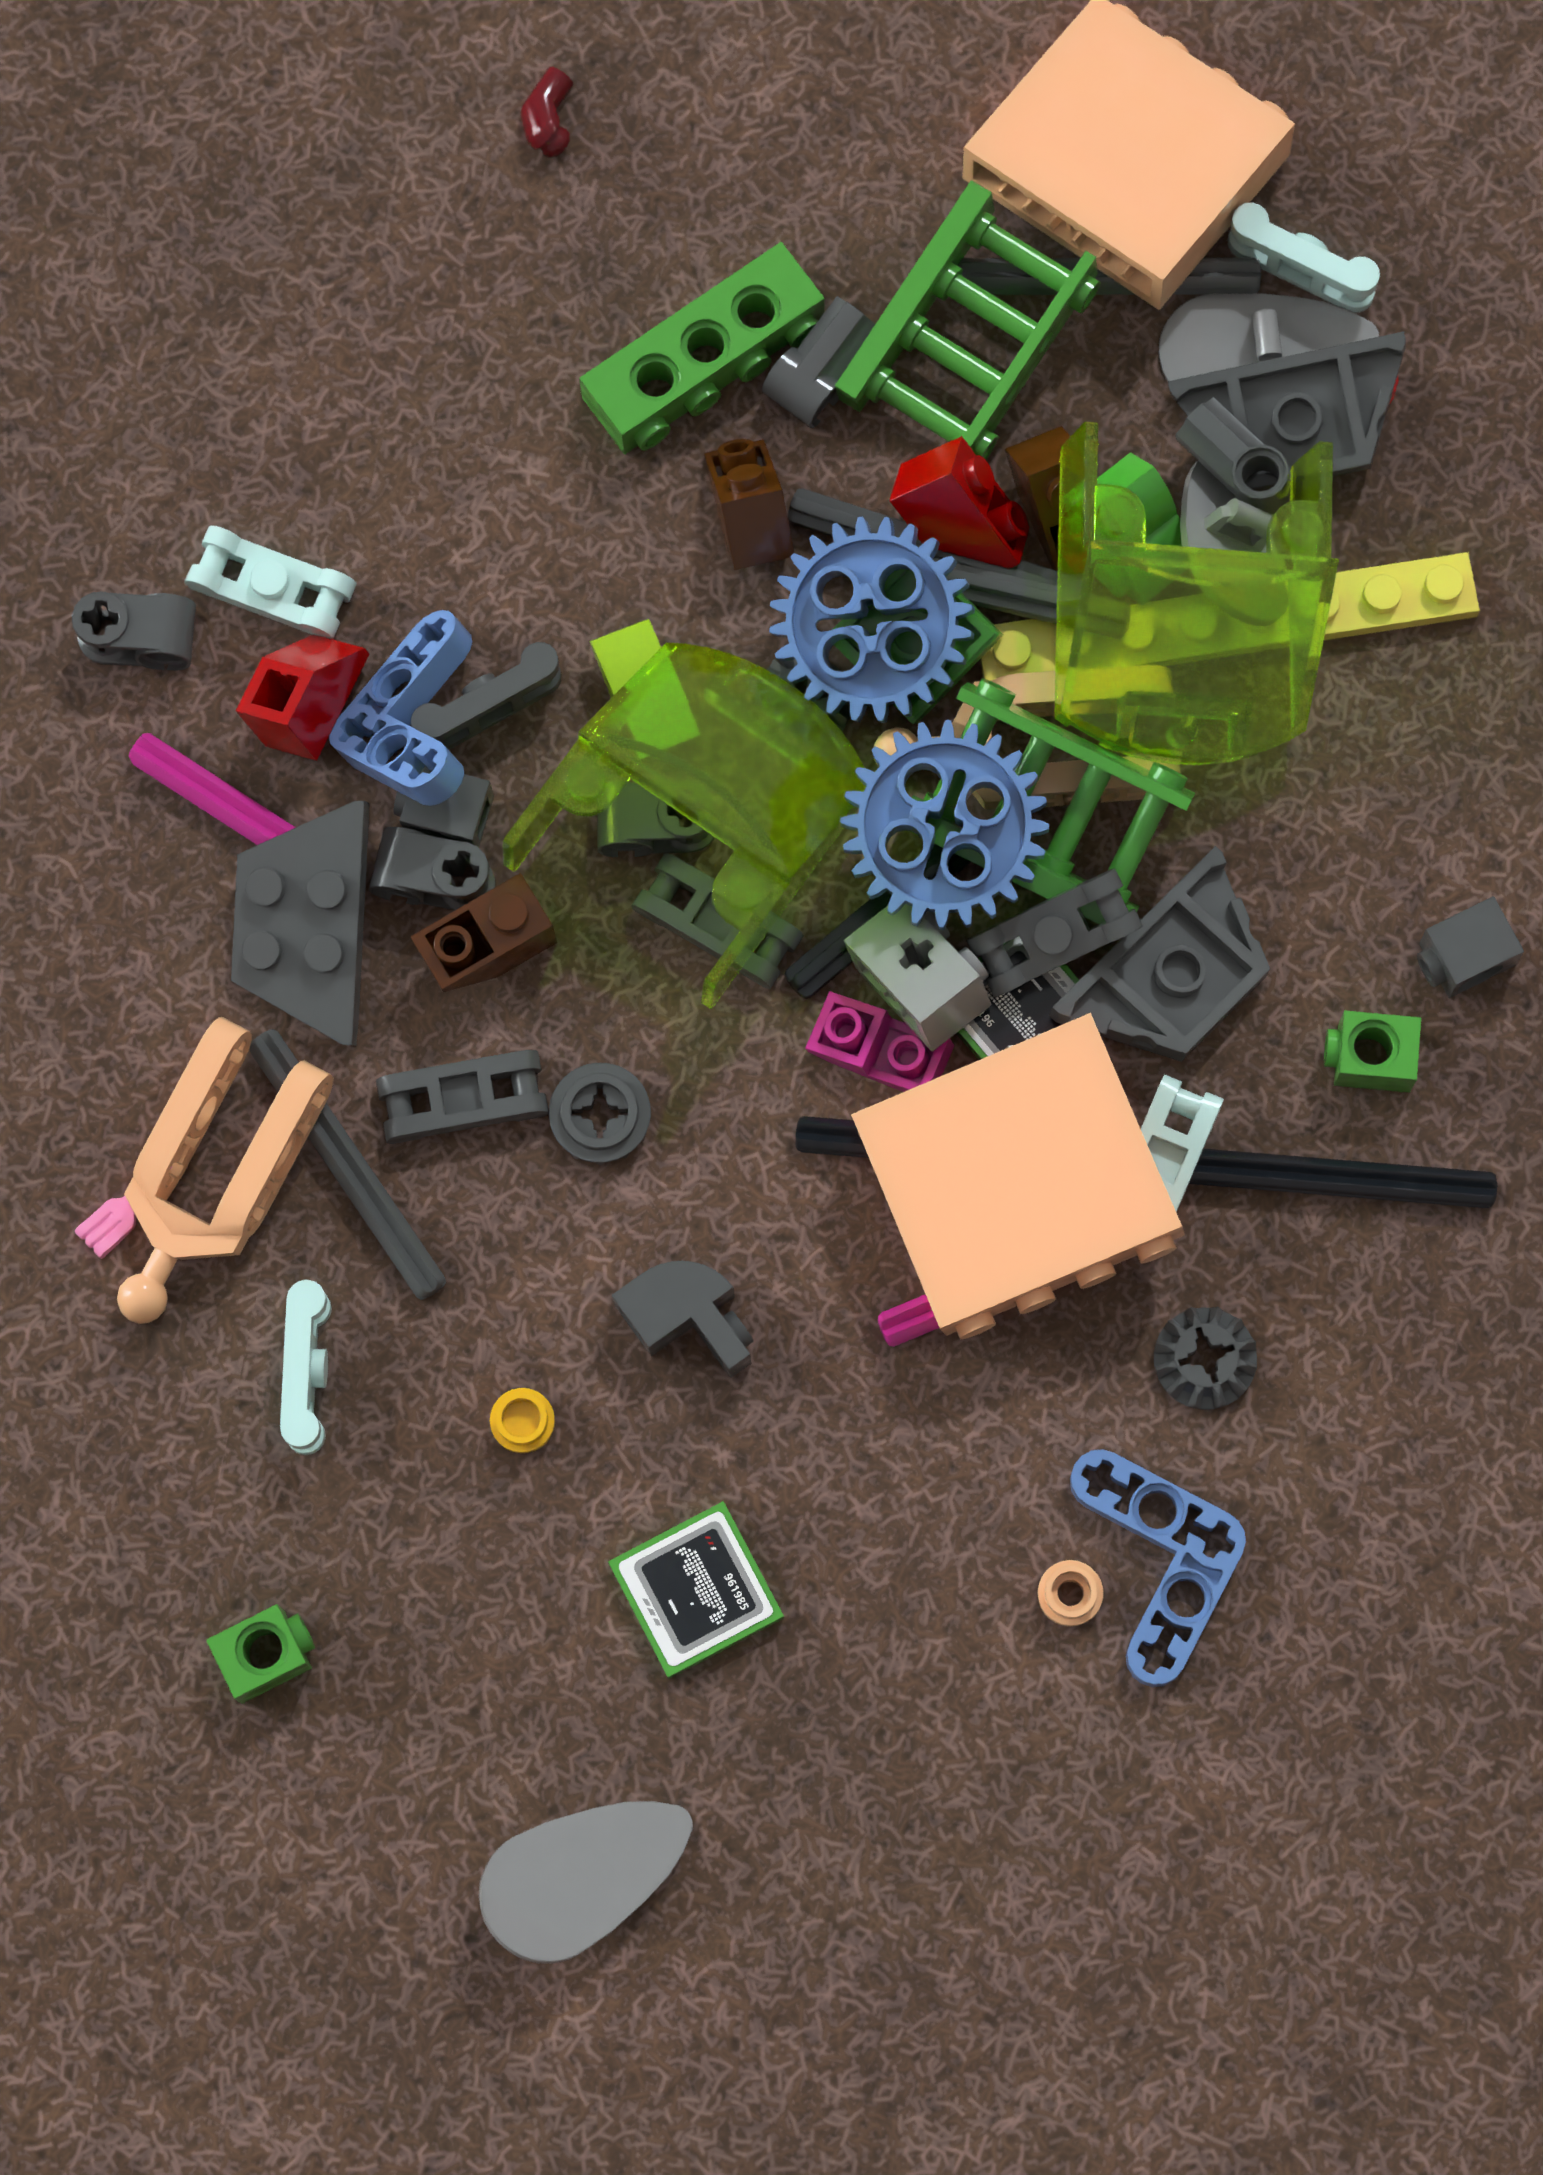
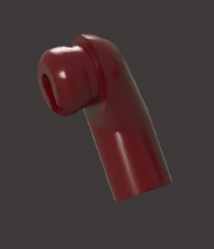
M549 67L523 103L520 112L527 142L533 149L540 148L547 157L560 155L570 142L569 131L559 125L560 119L557 108L573 87V81L563 71L555 67Z

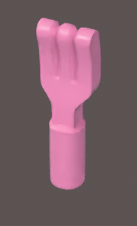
M125 1196L109 1199L75 1229V1233L80 1239H85V1244L89 1248H94V1253L100 1259H103L135 1228L136 1215Z

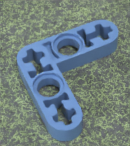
M440 610L424 617L411 630L339 716L329 735L330 744L353 768L427 806L437 805L449 799L457 791L464 777L463 765L440 741L409 726L414 710L420 705L428 703L463 662L471 649V634L450 611ZM410 681L406 688H404L396 696L392 697L394 691L401 684ZM364 736L371 738L368 744L362 739ZM406 746L397 758L387 763L397 750ZM424 766H426L430 771H432L430 774L425 772L421 773Z
M1103 1449L1091 1450L1078 1459L1071 1473L1070 1486L1076 1500L1085 1508L1175 1555L1126 1652L1127 1667L1137 1681L1150 1687L1165 1686L1176 1679L1190 1657L1243 1554L1246 1544L1245 1531L1240 1522L1230 1513L1113 1452ZM1101 1463L1109 1465L1112 1468L1110 1479L1125 1489L1129 1485L1130 1476L1143 1482L1133 1493L1127 1514L1114 1509L1122 1497L1110 1490H1102L1098 1497L1091 1496L1086 1492L1089 1481L1081 1476L1085 1468L1096 1471ZM1160 1493L1172 1500L1175 1505L1176 1516L1171 1525L1162 1529H1154L1143 1523L1139 1516L1138 1507L1141 1500L1149 1494ZM1188 1507L1201 1513L1194 1520L1193 1525L1209 1532L1217 1524L1223 1525L1228 1529L1225 1540L1233 1545V1550L1230 1554L1225 1551H1219L1214 1559L1207 1557L1202 1553L1205 1548V1542L1189 1532L1185 1539V1545L1172 1539L1185 1523ZM1179 1581L1195 1583L1200 1587L1204 1595L1203 1608L1193 1617L1178 1616L1171 1611L1167 1604L1168 1589ZM1158 1613L1169 1625L1190 1630L1191 1635L1187 1642H1184L1175 1633L1166 1651V1655L1174 1660L1173 1667L1168 1669L1160 1666L1154 1674H1151L1143 1669L1146 1658L1137 1651L1141 1644L1152 1647L1156 1643L1164 1627L1151 1625L1150 1622L1153 1615Z

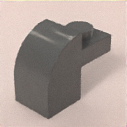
M692 1261L665 1262L643 1272L611 1295L614 1306L651 1357L694 1327L730 1378L751 1364V1356L746 1349L747 1346L754 1342L750 1333L732 1310L724 1316L718 1310L735 1298L734 1287L723 1275L706 1265Z

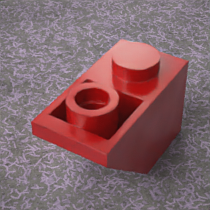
M962 436L901 463L889 501L907 525L912 524L917 527V538L922 544L934 537L940 543L938 548L940 551L1008 569L1020 564L1030 528L1027 517L1021 506L1015 501H1010L997 484L993 471L986 459L976 455Z
M315 634L262 657L236 712L264 746L317 761L369 657V652L363 647Z

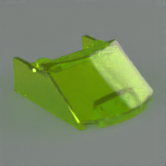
M1085 421L1061 446L1054 719L1066 727L1072 725L1090 737L1099 740L1098 745L1109 750L1152 762L1178 765L1219 764L1246 759L1287 743L1304 733L1307 729L1339 559L1331 558L1333 443L1319 441L1292 465L1290 502L1278 508L1269 520L1266 535V553L1146 543L1145 508L1139 497L1128 488L1097 483L1098 423Z
M666 642L579 730L576 743L503 840V865L515 872L562 808L577 816H594L602 813L614 802L629 780L632 779L734 850L717 874L712 885V902L716 912L727 923L739 930V933L704 980L701 1003L712 1009L842 832L844 827H841V817L855 814L858 810L857 807L845 800L844 795L846 791L864 792L866 786L858 779L855 770L857 767H865L851 743L829 716L812 700L804 698L805 695L790 683L774 673L730 653L703 646Z

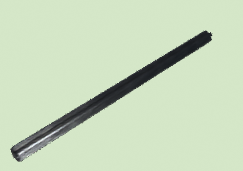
M808 1116L799 1118L795 1145L798 1151L802 1153L869 1158L854 1120ZM1203 1149L1189 1184L1478 1208L1493 1206L1496 1201L1498 1187L1496 1174L1486 1171Z

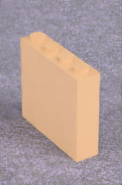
M1091 0L964 146L963 179L968 183L972 180L992 192L995 201L1080 258L1085 251L1096 256L1098 270L1160 310L1231 226L1234 211L1240 205L1250 203L1290 156L1295 123L1289 120L1286 113L1276 104L1270 101H1260L1239 87L1236 80L1224 70L1212 69L1190 55L1186 47L1177 39L1170 36L1163 37L1141 23L1137 15L1128 7L1121 4L1114 5L1108 0Z
M1091 1013L851 1114L939 1328L946 1336L957 1332L960 1339H966L983 1333L996 1325L993 1316L1016 1306L1020 1314L1040 1309L1056 1300L1054 1290L1075 1281L1078 1282L1080 1289L1097 1285L1116 1275L1113 1265L1138 1256L1140 1263H1147L1161 1258L1177 1249L1174 1243L1175 1239L1185 1236L1181 1222Z

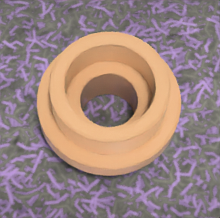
M1075 1560L1058 1562L1051 1566L1040 1580L1038 1586L1040 1607L1050 1620L1059 1625H1082L1091 1620L1101 1607L1103 1601L1102 1582L1097 1573L1085 1563ZM1074 1582L1081 1587L1083 1598L1080 1603L1068 1606L1060 1601L1058 1588L1063 1583Z

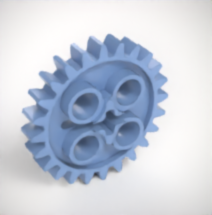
M858 517L855 535L848 536L838 523L832 524L833 543L827 546L819 538L812 535L809 540L815 555L810 560L795 553L791 555L793 563L801 571L797 578L778 576L777 581L790 591L789 598L773 600L770 602V607L786 614V621L773 625L769 628V631L774 636L788 638L789 644L780 648L775 653L776 659L780 661H797L798 664L790 671L786 678L793 684L808 678L811 680L804 696L808 701L814 702L823 694H829L826 712L835 716L845 702L850 703L851 720L854 722H861L867 706L873 707L874 714L880 723L887 722L889 705L896 704L903 715L910 717L912 716L911 697L917 694L925 702L932 705L935 703L929 685L934 680L949 687L954 684L949 674L944 670L947 662L965 665L967 659L955 650L954 646L956 641L974 639V633L965 627L959 626L958 619L975 613V607L971 604L956 602L955 597L970 587L966 579H947V576L953 571L958 562L953 556L942 558L937 562L933 560L940 545L934 537L925 541L919 548L916 546L918 529L915 525L909 524L898 538L894 536L893 521L889 517L883 518L877 533H871L867 520L864 517ZM908 569L915 574L916 588L913 594L908 599L900 602L889 600L884 590L888 576L896 570ZM838 576L850 578L854 587L850 602L838 609L828 608L824 604L822 597L826 583ZM873 604L884 615L906 613L915 609H926L928 612L927 618L920 621L881 622L877 624V634L870 636L869 631L859 625L840 627L823 632L817 629V624L821 620L864 618L868 615V606ZM907 631L916 632L920 635L923 643L919 658L907 665L895 663L891 655V644L899 634ZM845 638L855 640L860 649L859 660L856 665L844 672L834 671L829 662V651L837 641Z
M945 720L941 736L935 738L931 737L924 722L918 723V741L912 744L900 732L893 733L897 752L890 756L884 750L875 746L872 749V754L879 768L875 772L861 767H857L855 770L858 779L866 786L864 792L846 791L844 795L847 802L859 808L858 814L847 815L840 819L841 827L858 831L859 835L843 844L844 852L847 854H863L864 859L851 870L853 876L860 878L873 874L876 879L867 891L868 897L874 899L888 891L892 895L887 910L891 916L899 912L905 904L912 906L911 917L912 925L918 926L927 911L935 912L939 930H945L949 913L958 912L966 928L971 927L972 908L978 906L991 919L995 918L996 908L993 898L998 894L1014 904L1018 901L1017 893L1011 884L1014 878L1028 883L1034 881L1035 875L1023 864L1025 858L1037 860L1044 859L1045 850L1039 845L1030 842L1032 836L1049 833L1048 823L1032 819L1031 816L1032 813L1047 806L1046 797L1027 796L1026 793L1038 781V775L1036 772H1030L1017 776L1015 770L1019 766L1023 754L1020 751H1016L1002 759L998 755L1002 736L999 734L995 735L985 746L978 744V726L973 723L966 731L963 739L955 738L951 720ZM930 770L937 774L942 782V788L938 795L928 801H917L911 798L905 790V784L909 776L914 772ZM963 771L966 774V779L954 811L955 824L963 828L960 833L955 831L948 833L937 874L934 879L928 880L924 877V871L934 846L935 828L927 822L930 818L940 819L942 817L955 772ZM981 788H990L998 792L1004 803L1001 812L988 820L972 816L966 806L969 796L975 790ZM903 830L912 831L923 841V850L919 857L908 863L893 860L886 851L889 839L895 833ZM972 849L983 857L985 868L979 877L971 881H960L952 876L948 870V862L957 851Z

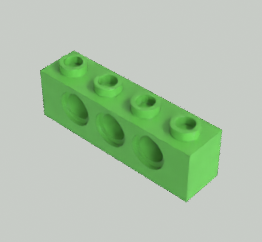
M780 242L581 376L579 380L582 399L624 455L636 446H639L641 450H648L660 443L671 430L670 423L688 411L692 416H698L710 409L720 399V389L738 377L742 382H748L760 375L770 365L772 361L770 356L788 343L791 347L798 348L824 314V297L784 244ZM752 312L765 313L772 319L768 325L761 328L748 327L741 321L744 316ZM701 346H713L722 352L719 358L711 362H700L691 356L692 352ZM656 379L666 381L672 386L666 394L658 397L648 396L640 390L645 383Z

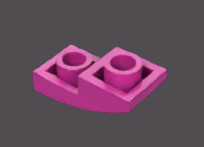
M829 991L805 1049L809 1053L832 1064L905 1092L942 1076L955 1045L949 1038L932 1052L906 1023L891 1018L887 1010Z

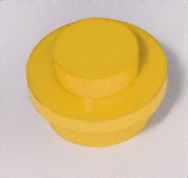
M512 1389L500 1396L491 1410V1431L497 1442L509 1451L515 1453L536 1451L548 1442L554 1431L555 1415L552 1406L541 1393L533 1389Z

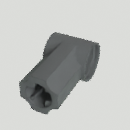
M837 296L800 346L787 350L775 363L763 383L762 392L808 427L815 428L821 422L816 417L826 405L830 403L834 406L838 402L839 398L835 385L875 326V323L850 303Z
M1214 397L1206 403H1201L1186 418L1184 424L1176 433L1177 442L1229 489L1236 499L1272 515L1284 508L1290 495V477L1287 460L1280 451L1272 446L1264 445ZM1259 471L1270 472L1278 479L1272 488L1261 492L1247 487L1245 481L1250 475Z

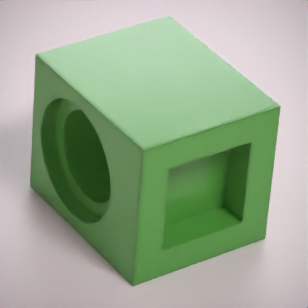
M1344 1010L1338 1023V1029H1327L1325 1038L1324 1067L1335 1068L1334 1086L1410 1093L1417 1081L1421 1017ZM1363 1039L1375 1040L1384 1047L1387 1060L1377 1065L1367 1064L1356 1055L1354 1044Z
M278 1604L206 1639L234 1699L241 1704L312 1669L305 1653L316 1648L299 1613L288 1618L285 1611ZM263 1635L278 1636L282 1643V1653L279 1660L269 1668L260 1669L253 1667L249 1657L253 1642Z

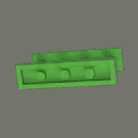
M971 180L839 378L835 388L839 400L859 413L868 400L874 403L883 400L948 442L962 436L976 455H980L987 460L999 438L998 435L993 433L1072 312L1075 310L1082 314L1095 297L1101 282L1095 279L1098 274L1096 256L1085 251L1073 271H1070L997 226V218L992 215L995 211L992 192ZM971 246L977 250L984 246L1058 292L1038 323L962 276L963 269L958 264ZM937 297L943 301L950 297L1024 343L1004 374L928 327L929 320L925 318V315ZM903 348L909 352L914 348L990 395L971 425H968L894 378L895 371L890 368Z
M982 678L978 687L969 682L964 684L956 699L974 707V710L960 737L961 739L964 738L966 731L973 723L978 726V744L985 746L997 719L1032 735L1023 753V758L1015 770L1017 776L1036 772L1039 780L1054 747L1089 763L1048 849H1044V859L1034 860L1025 858L1023 864L1035 875L1034 881L1028 883L1014 878L1012 882L1049 899L1087 881L1071 873L1075 864L1070 859L1111 776L1114 775L1146 791L1108 869L1109 871L1115 868L1120 877L1123 887L1118 890L1128 911L1135 909L1137 912L1140 906L1129 901L1132 892L1127 888L1168 804L1171 803L1187 811L1195 795V792L1184 788L1188 778L1156 762H1153L1149 771L1012 704L1016 696L1015 693L990 680ZM957 771L953 776L942 817L940 819L930 818L927 822L935 828L934 844L944 848L946 837L950 831L960 833L963 828L955 824L954 815L955 807L966 779V774L963 771ZM941 779L934 793L927 792L924 799H920L914 795L911 798L917 801H928L933 799L935 796L938 795L942 788ZM1037 782L1026 791L1027 796H1031ZM1002 798L992 818L1001 812L1004 805ZM962 849L955 853L985 868L984 859L978 852L972 849ZM1096 901L1080 907L1085 918L1097 924L1105 922Z

